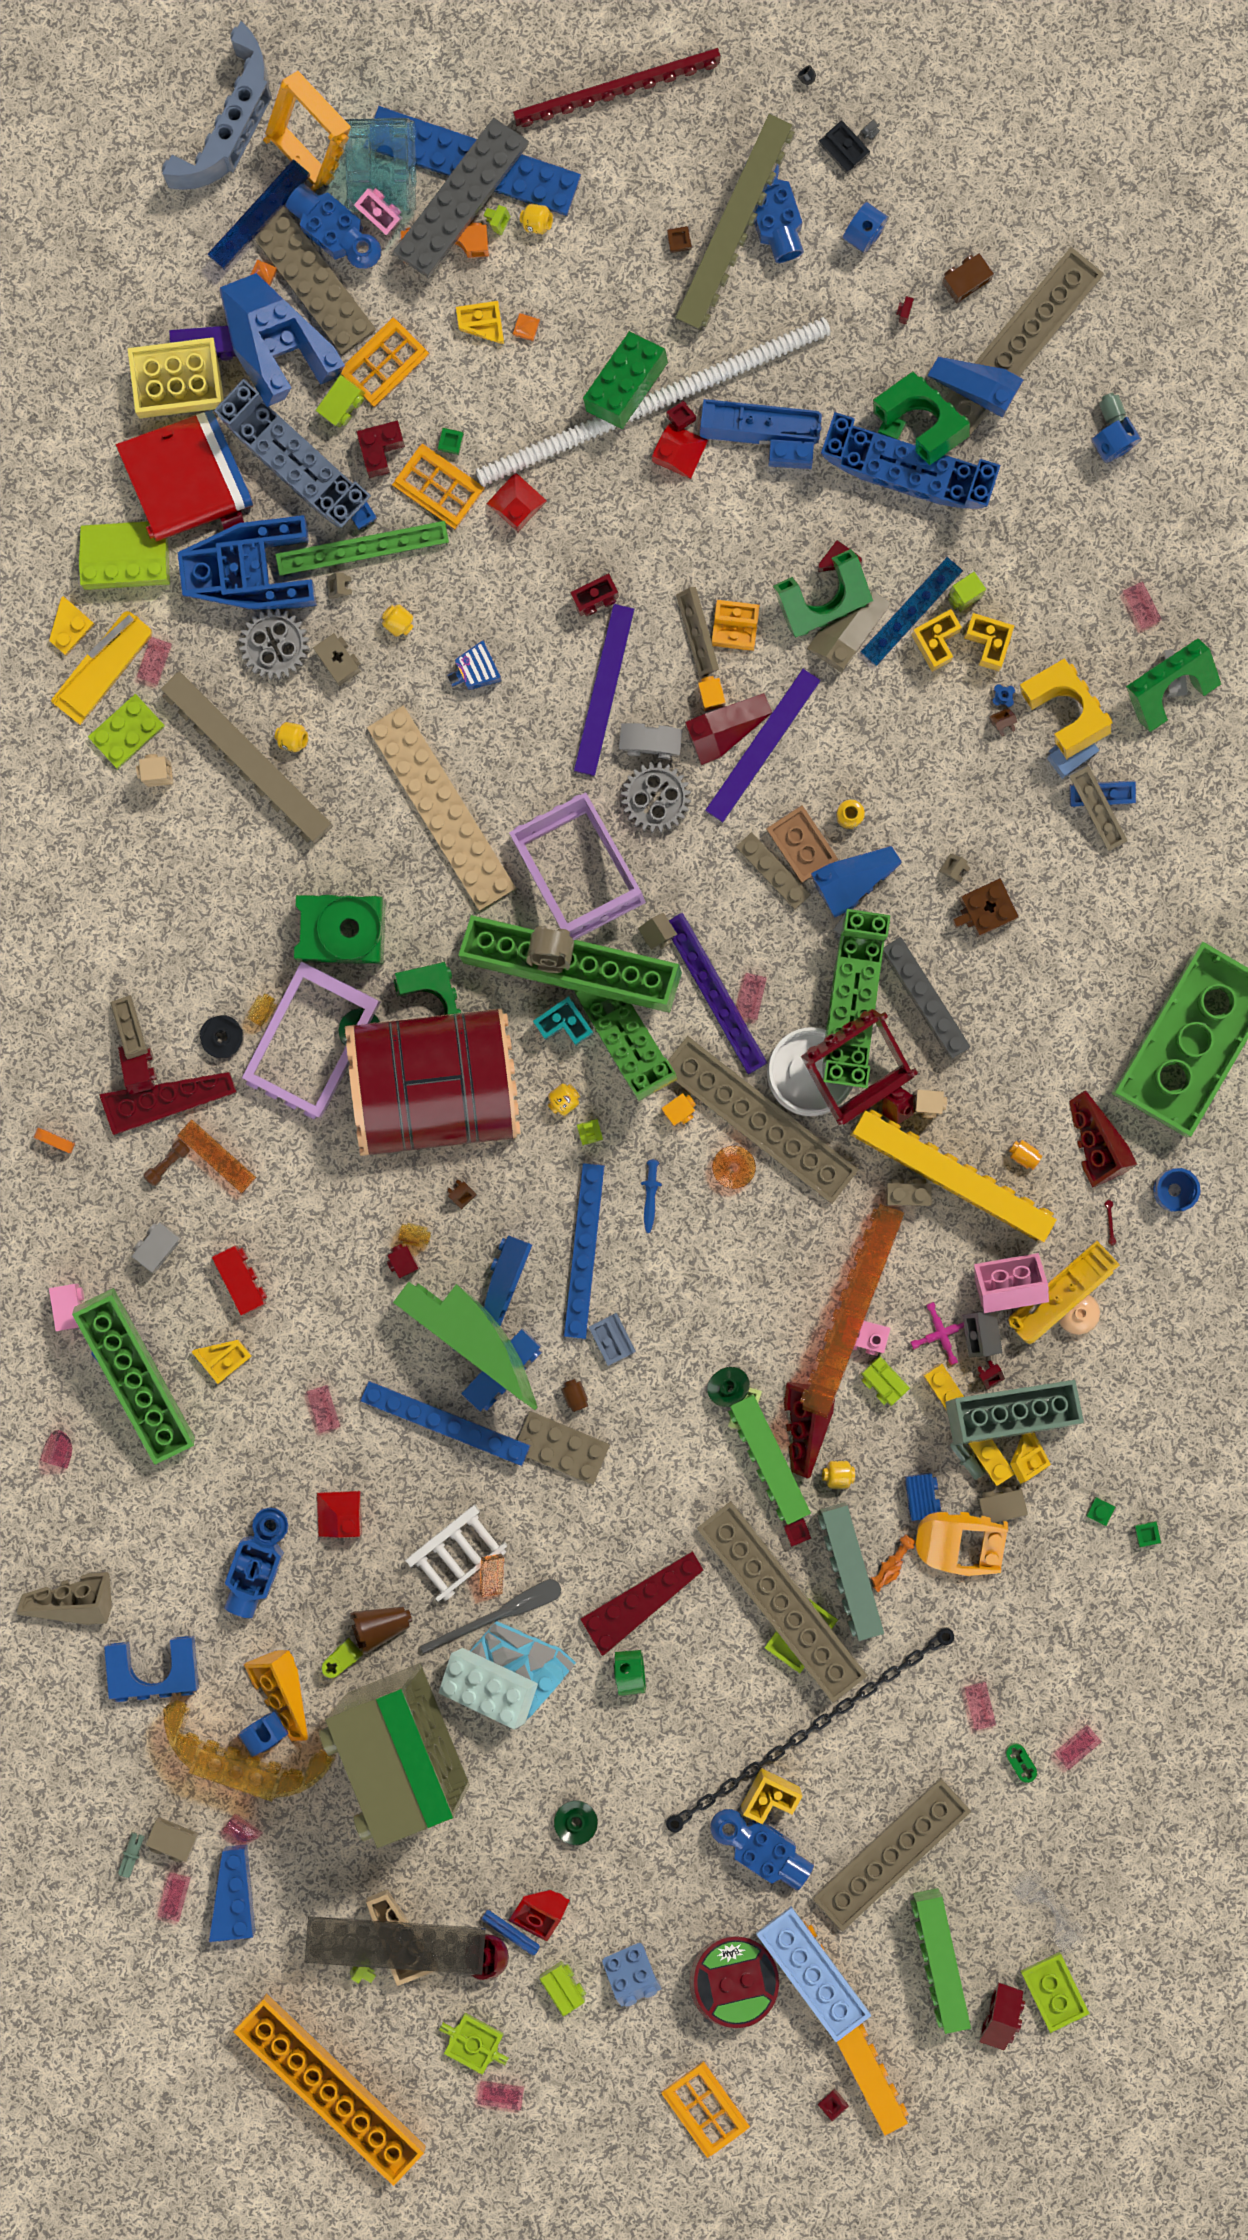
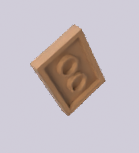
M803 805L766 828V831L801 884L812 877V872L838 860Z

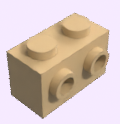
M149 754L144 756L145 759H139V765L136 766L137 777L147 787L173 784L171 762L165 756L158 757L157 754Z
M914 1091L913 1114H922L921 1118L934 1119L946 1110L947 1097H944L943 1091Z

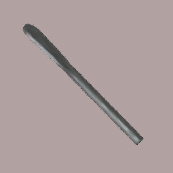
M547 1579L515 1596L500 1609L421 1645L422 1653L425 1654L502 1617L514 1616L548 1604L560 1597L561 1586L556 1580Z

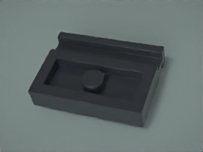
M843 120L837 123L818 141V144L846 174L870 155V150Z

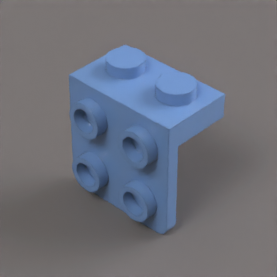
M641 1943L609 1955L602 1961L615 1998L621 2007L632 2006L638 1999L652 1997L657 1994V1991L662 1989L659 1980L654 1975L645 1948Z

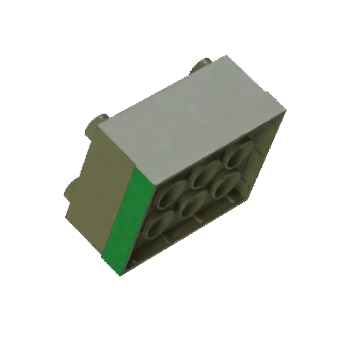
M421 1663L348 1692L325 1719L328 1727L320 1729L319 1736L328 1756L337 1752L340 1755L362 1810L361 1813L353 1816L355 1827L361 1840L364 1842L373 1838L378 1849L453 1819L470 1784Z

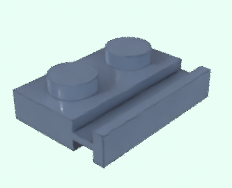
M617 1313L589 1326L608 1366L636 1352Z

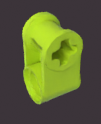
M350 1638L346 1639L342 1645L338 1646L325 1659L322 1664L323 1674L328 1678L337 1677L362 1656L361 1651ZM328 1662H330V1664H337L335 1668L336 1672H334L333 1670L329 1672L327 1670L329 1666Z

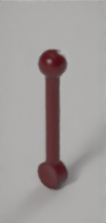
M1107 1200L1104 1205L1107 1208L1110 1235L1108 1243L1115 1245L1117 1241L1114 1238L1111 1210L1113 1202Z

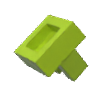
M498 205L496 210L487 208L483 215L487 218L486 221L490 223L493 231L499 235L503 234L511 217L507 208Z
M598 1119L577 1124L582 1146L603 1140Z
M361 1954L350 1971L351 1979L358 1984L362 1978L372 1983L376 1977L375 1970L370 1967V1959L364 1954Z

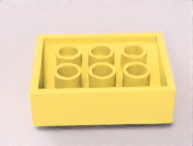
M214 338L128 348L135 413L140 419L213 410L224 400Z

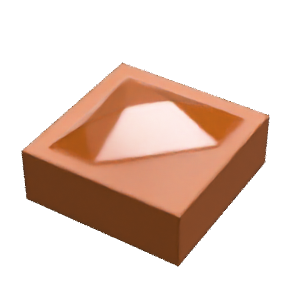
M257 260L251 275L257 273L271 286L277 273V267Z
M519 313L513 335L534 342L540 319Z

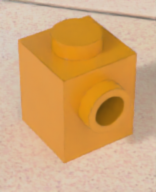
M682 1093L661 1109L673 1126L680 1122L684 1125L694 1118L692 1113L695 1112L693 1107L696 1104L690 1095L685 1097Z

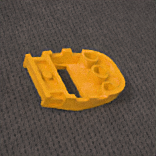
M948 1512L932 1513L924 1517L919 1523L915 1543L916 1550L925 1564L945 1572L965 1576L1001 1573L1008 1522L1003 1521V1525L991 1522L990 1517L981 1516L979 1518L970 1516L968 1512H960V1515H949ZM963 1530L984 1531L978 1564H973V1566L957 1564Z

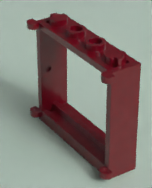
M874 1009L867 1012L864 1011L859 1018L853 1022L846 1023L841 1030L835 1034L828 1035L823 1042L817 1046L810 1047L805 1054L800 1056L838 1125L846 1124L918 1074L916 1068L910 1069L885 1022V1019L888 1018L886 1012L880 1014ZM876 1023L899 1067L838 1107L828 1087L823 1082V1078L815 1063Z

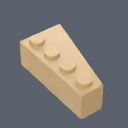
M385 1890L367 1897L366 1904L396 1985L399 1986L437 1971L439 1964L389 1891Z

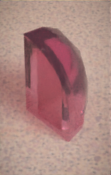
M55 1430L50 1434L43 1448L40 1461L68 1469L73 1447L66 1433Z
M236 1813L223 1830L230 1837L240 1842L254 1841L263 1834V1832Z

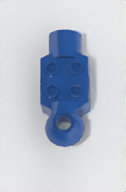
M777 164L774 170L776 177L771 186L768 185L764 192L767 196L763 205H758L755 212L758 216L754 225L760 243L770 245L776 263H784L796 259L804 253L798 235L802 229V219L790 183L778 179L779 164Z
M304 183L300 184L291 193L285 207L301 220L300 227L303 233L333 259L336 260L347 255L349 262L361 269L370 268L379 261L381 257L380 243L375 237L369 234H362L361 219L327 192L319 196ZM362 246L369 248L365 253L358 252V249Z
M269 1507L259 1511L253 1519L254 1536L243 1537L239 1542L225 1581L230 1592L224 1609L234 1615L243 1618H253L259 1600L267 1598L284 1555L277 1542L283 1539L288 1532L287 1517L276 1508ZM266 1521H275L276 1529H269L266 1526Z
M733 1809L719 1811L712 1818L710 1831L713 1838L722 1845L734 1846L735 1860L771 1884L781 1880L796 1891H799L810 1876L814 1864L796 1853L794 1841L767 1823L761 1824L752 1820L746 1825L744 1817ZM727 1823L735 1827L731 1833H725L722 1828Z

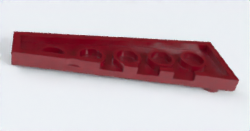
M231 1072L161 1083L155 1085L154 1089L129 1094L128 1090L102 1093L99 1096L112 1134L117 1135L237 1093Z
M693 1551L580 1618L602 1656L704 1571Z

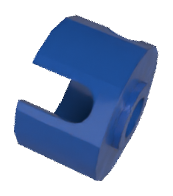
M866 202L848 225L843 239L861 252L866 253L881 235L889 216ZM868 227L872 228L870 231H864Z
M1125 417V421L1122 424L1119 420L1112 423L1092 438L1091 442L1104 463L1123 456L1142 440L1129 417Z
M1173 1168L1162 1172L1155 1179L1153 1185V1196L1157 1204L1171 1212L1185 1211L1192 1208L1198 1201L1201 1193L1197 1177L1191 1171L1183 1168ZM1172 1184H1177L1181 1189L1180 1194L1176 1197L1171 1196L1168 1192L1169 1186Z
M272 1711L243 1729L237 1735L246 1746L249 1755L253 1757L278 1744L282 1738L288 1735V1731L282 1725L276 1711Z

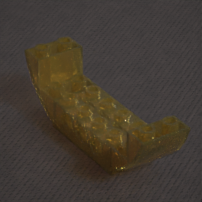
M175 1700L174 1703L170 1702L163 1709L164 1726L169 1743L178 1758L190 1769V1774L271 1802L274 1798L288 1797L312 1787L323 1778L335 1762V1758H332V1755L328 1756L323 1750H320L319 1753L314 1752L310 1758L305 1776H303V1772L298 1769L290 1768L288 1771L281 1768L282 1765L280 1763L269 1761L268 1764L260 1761L261 1757L257 1755L253 1757L242 1755L237 1748L228 1747V1749L219 1747L220 1743L208 1739L205 1742L199 1740L198 1735L190 1732L184 1735L183 1731L191 1709L187 1708V1704L182 1701ZM214 1758L218 1759L221 1765H217L214 1762ZM234 1766H239L242 1772L236 1771ZM255 1773L261 1774L263 1779H258Z

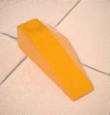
M273 1651L246 1662L244 1666L256 1690L260 1687L268 1697L264 1702L267 1706L277 1710L282 1725L288 1731L290 1740L306 1741L308 1734L298 1669L290 1651Z

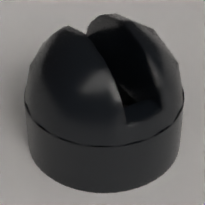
M808 65L800 70L797 77L803 84L811 85L815 82L816 73L812 66Z

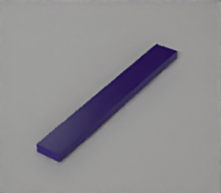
M613 604L574 772L590 776L596 775L635 608Z
M805 669L801 670L705 811L722 823L725 821L821 680Z
M683 913L676 915L669 920L677 933L672 938V941L749 1075L768 1064L686 917Z

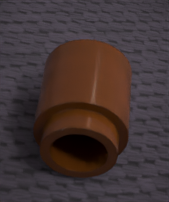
M575 1378L564 1382V1387L561 1388L568 1408L575 1412L588 1407V1397L582 1382H576Z

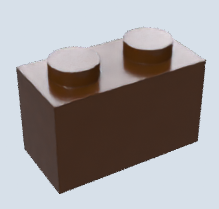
M978 253L974 257L973 255L966 257L958 268L952 267L946 271L942 284L955 303L958 304L990 282L994 273L981 254Z

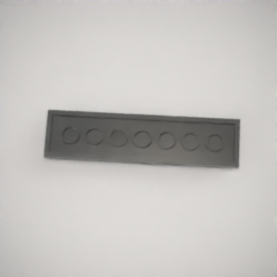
M493 117L394 249L393 254L429 278L527 148L529 141Z

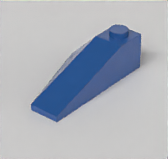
M943 357L936 359L927 376L1002 418L1024 379L1006 369Z
M889 846L830 863L812 872L811 875L817 891L835 918L845 913L847 909H853L859 904L858 900L866 893L869 894L873 890V886L889 876L902 861L893 847Z

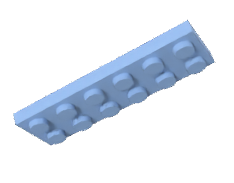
M792 1906L756 1932L761 1942L835 2042L871 2017L869 2010Z

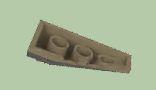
M873 591L871 593L872 602L829 623L817 633L807 650L840 673H843L887 611L891 602Z
M108 1572L88 1573L81 1576L82 1581L69 1584V1581L66 1580L61 1582L62 1586L54 1590L44 1587L22 1594L17 1614L85 1625L107 1624L112 1607L110 1575Z

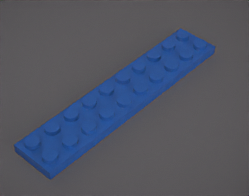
M378 106L365 148L450 176L477 139ZM521 154L494 192L529 204L543 205L548 207L550 211L567 216L581 174Z

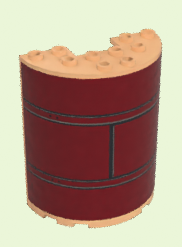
M502 1009L345 1026L347 1056L350 1063L351 1093L360 1156L517 1138V1134L521 1133L519 1121L515 1119V1115H519L517 1100L513 1099V1096H517V1086L515 1080H511V1074H515L513 1059H509L508 1050H512L510 1036L506 1035L505 1027L508 1026L507 1013L503 1014Z

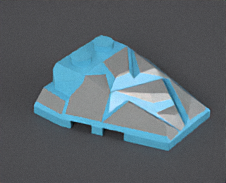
M495 1621L470 1650V1652L538 1683L527 1719L535 1713L576 1664L561 1648L545 1643L536 1637H531L498 1621Z

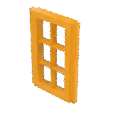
M393 317L345 363V367L340 374L365 392L363 397L375 408L429 355V352ZM397 332L404 340L391 351L384 342ZM408 343L415 352L403 363L395 354ZM381 347L388 356L375 367L368 358ZM392 358L399 367L386 378L379 370ZM365 362L372 371L359 382L352 374ZM376 373L384 382L371 394L363 385Z
M423 443L418 447L392 484L393 487L441 521H445L454 530H456L485 489L477 481ZM421 458L436 467L429 477L415 468ZM439 470L454 480L447 490L433 480ZM411 471L426 480L420 490L406 481ZM429 484L445 493L438 503L423 493ZM457 484H460L472 493L466 502H463L451 493ZM448 496L462 505L456 516L442 506Z
M704 2061L661 2091L663 2097L707 2158L750 2128L748 2122ZM698 2075L709 2089L701 2096H698L689 2083ZM684 2085L687 2086L695 2098L687 2106L684 2105L676 2093ZM710 2094H713L722 2107L714 2115L710 2113L702 2101ZM698 2103L709 2117L700 2125L689 2112ZM724 2113L727 2114L735 2126L727 2134H725L716 2121ZM711 2122L722 2136L713 2144L702 2130Z

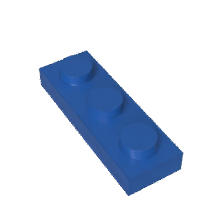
M1136 781L1098 782L1109 805L1136 803ZM1069 784L1070 806H1084L1074 785Z

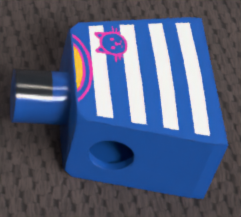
M484 641L479 642L456 658L454 661L458 670L447 675L452 687L464 682L468 691L502 681Z

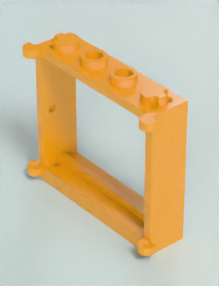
M297 70L281 82L265 132L267 136L264 137L263 141L268 144L271 140L313 184L310 189L316 192L318 188L323 185L327 186L334 180V173L339 166V159L344 153L343 148L349 139L348 135L351 126ZM296 99L330 134L328 136L330 143L322 164L287 128Z

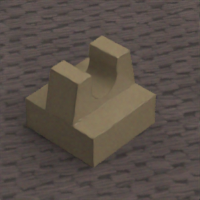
M340 572L328 576V598L335 599L351 595L352 590L345 588V583L351 582V577Z
M950 853L939 872L946 877L961 882L963 878L959 876L962 870L968 872L970 867L964 858Z

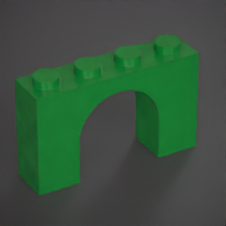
M913 371L873 399V413L887 426L912 410H926L936 416L938 419L937 423L916 438V453L929 465L970 437L969 420L964 415L961 416L951 403H947L937 390H933L927 385L923 377H919Z
M852 549L831 558L839 578V587L833 599L824 605L811 606L806 604L799 584L793 577L773 585L787 626L795 638L804 636L817 627H823L836 618H842L849 612L865 607L873 601L858 556Z
M1199 638L1126 686L1136 716L1149 732H1152L1168 721L1162 704V698L1167 687L1178 677L1189 675L1191 684L1203 696L1222 685L1211 650Z
M445 962L397 972L392 975L397 997L417 992H428L435 995L441 1001L445 1015L461 1013L460 1008L457 1009L455 1000H457L456 990L451 987L450 979H452L451 969L449 966L446 967Z

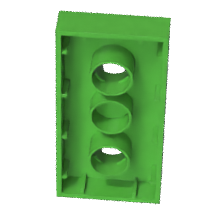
M1205 942L1199 943L1111 1094L1186 1138L1192 1137L1248 1040V967ZM1220 989L1228 996L1229 1008L1226 1013L1214 1016L1206 1010L1204 996L1207 991ZM1177 1064L1184 1070L1186 1082L1183 1088L1169 1091L1163 1087L1160 1081V1072L1163 1067Z

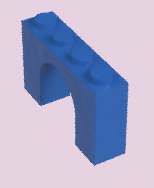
M195 1635L173 1637L170 1639L172 1668L169 1676L159 1683H147L135 1675L131 1665L129 1642L106 1644L104 1650L109 1699H115V1702H124L129 1700L128 1697L136 1696L137 1700L150 1699V1695L159 1694V1698L171 1697L172 1693L181 1692V1696L193 1695L194 1691L199 1689Z

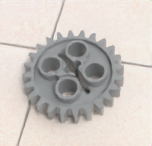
M268 609L267 616L259 612L260 619L252 616L254 623L246 622L249 630L241 631L246 636V638L239 639L240 643L245 644V646L239 648L241 652H246L242 659L249 660L246 664L248 668L254 666L252 670L254 674L260 670L261 678L268 674L269 679L272 680L275 674L281 680L283 673L289 678L290 670L297 673L296 665L304 666L300 661L301 658L308 659L307 655L303 653L310 650L309 646L304 645L310 642V639L303 637L308 632L306 629L300 630L303 626L301 621L295 624L297 619L295 615L289 619L288 611L283 616H281L279 609L276 610L275 615L272 614L270 609ZM278 626L286 627L282 635H276L275 629ZM267 627L270 628L271 633L275 641L277 642V647L282 655L283 662L279 661L276 651L271 646L272 642L266 631ZM258 635H265L266 639L263 643L258 644L255 642V638ZM286 646H293L294 651L292 654L286 655L283 653ZM267 654H273L274 660L271 663H265L263 661L264 657Z
M650 762L649 769L641 765L642 772L634 769L635 777H627L631 783L623 784V787L628 790L621 792V796L627 797V799L621 801L622 805H628L624 809V813L631 812L628 820L636 819L635 827L640 823L643 824L642 831H645L648 826L651 828V833L654 832L655 827H658L660 833H662L663 826H666L670 831L671 823L676 826L679 825L677 818L685 819L682 811H689L685 804L691 803V800L685 798V796L690 795L691 791L684 790L689 783L681 782L684 775L676 776L677 768L670 772L669 764L665 769L662 768L661 762L658 763L657 768H654L652 762ZM650 778H657L660 784L658 787L652 788L647 782ZM668 782V786L660 794L661 801L656 800L648 813H644V810L652 801L651 794L656 795L663 784ZM669 790L675 791L677 798L675 800H668L665 797L666 792ZM638 795H644L647 798V802L644 805H638L635 802V798ZM655 808H662L665 814L661 818H656L653 816L652 811Z

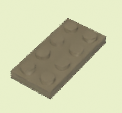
M529 1411L518 1438L519 1441L531 1445L526 1457L594 1485L610 1446L609 1443L532 1411Z

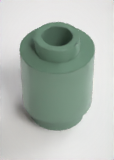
M1109 393L1103 396L1099 406L1106 423L1111 425L1119 420L1122 424L1125 421L1126 411L1119 395Z

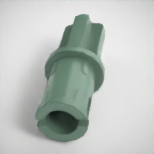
M953 1442L950 1444L952 1450L961 1460L960 1464L965 1466L974 1480L980 1478L986 1472L975 1459V1454L970 1453L964 1444L953 1445Z
M131 1832L130 1840L126 1851H123L124 1856L118 1870L120 1876L126 1878L131 1876L136 1859L140 1857L138 1853L145 1838L144 1835L139 1834L138 1836L137 1833Z

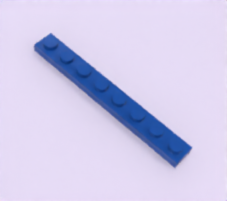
M583 1163L564 1337L586 1339L604 1165Z
M368 1381L361 1399L363 1403L520 1466H523L531 1446L371 1381Z

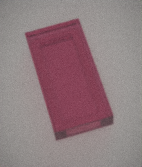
M1143 581L1123 590V594L1141 630L1162 620Z
M151 637L137 678L158 685L172 644Z
M750 973L745 974L737 1008L742 1017L758 1019L767 977Z
M328 1385L306 1391L319 1433L340 1427L341 1425Z
M986 1682L964 1686L974 1730L995 1726L996 1722Z
M1086 1724L1061 1745L1054 1754L1070 1770L1102 1741Z
M173 1872L169 1873L158 1913L159 1917L180 1921L191 1877Z
M481 2080L477 2104L521 2110L524 2086Z

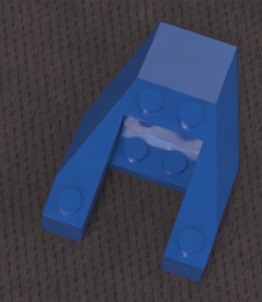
M257 273L220 287L219 291L234 353L257 392L260 393L266 407L285 400L292 388L274 359L278 356L299 348L320 385L339 377L345 364L335 347Z
M305 516L239 523L177 552L182 595L246 609H297L317 606L315 585L312 579L269 584L265 548L309 543L308 526Z

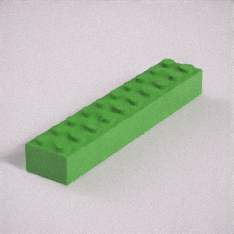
M473 915L470 917L459 951V957L463 964L670 1013L682 975L680 965L677 963L574 940L570 968L568 970L563 968L560 973L544 972L538 970V965L533 963L531 966L526 960L531 934L535 930Z

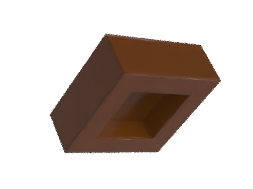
M688 226L667 230L670 253L692 250Z

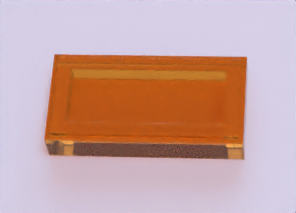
M502 1553L481 1557L480 1595L482 1598L503 1594L504 1557Z

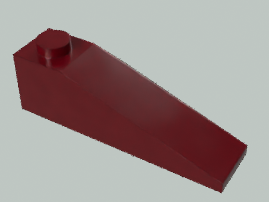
M786 1383L784 1410H790L791 1423L786 1424L787 1431H791L793 1443L789 1445L792 1473L807 1479L811 1477L833 1415L835 1391L818 1385Z

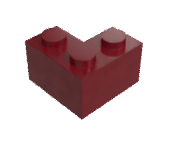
M398 420L356 431L369 478L390 473L385 452L405 447Z
M998 1982L991 1996L989 2013L982 2023L980 2043L1003 2051L1009 2043H1013L1015 2032L1019 2033L1022 2026V2019L1019 2018L1025 2007V2001L1022 2000L1023 1990Z

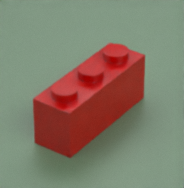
M235 1245L212 1257L241 1316L267 1304L265 1301L268 1298L262 1286L258 1287L255 1281L258 1279L253 1267H248L245 1261L248 1259V1256L243 1247L239 1249L238 1245Z

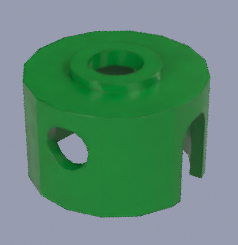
M641 1650L615 1652L614 1676L619 1696L646 1693L644 1659Z

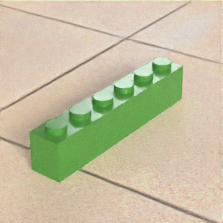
M752 1393L742 1401L731 1405V1410L728 1413L733 1423L738 1422L741 1428L737 1432L742 1442H748L750 1447L747 1450L752 1462L757 1461L760 1467L756 1471L761 1481L766 1480L769 1486L766 1492L771 1502L776 1500L779 1506L776 1512L780 1520H785L788 1525L811 1514L754 1394Z

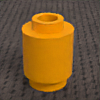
M1024 1140L1020 1142L1015 1141L1009 1149V1152L1012 1153L1010 1158L1027 1169L1031 1168L1034 1170L1043 1156L1039 1153V1150Z

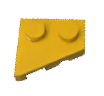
M498 301L456 307L459 331L504 344Z
M62 596L49 641L67 656L95 624L68 599Z
M239 1339L191 1351L217 1384L221 1383L252 1357Z

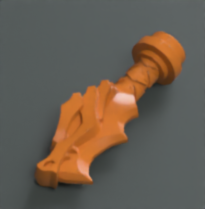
M907 1534L900 1538V1544L902 1545H900L898 1551L894 1555H890L886 1562H881L879 1574L875 1577H870L876 1592H880L883 1585H887L897 1579L902 1568L903 1561L901 1560L908 1549L910 1550V1548L913 1549L915 1547L916 1541Z

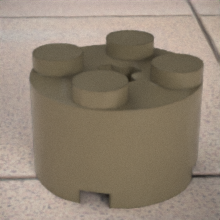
M543 926L535 927V931L531 934L527 963L531 966L534 963L538 965V970L549 973H560L563 968L568 970L574 948V940L569 936L570 932L566 929L552 930Z

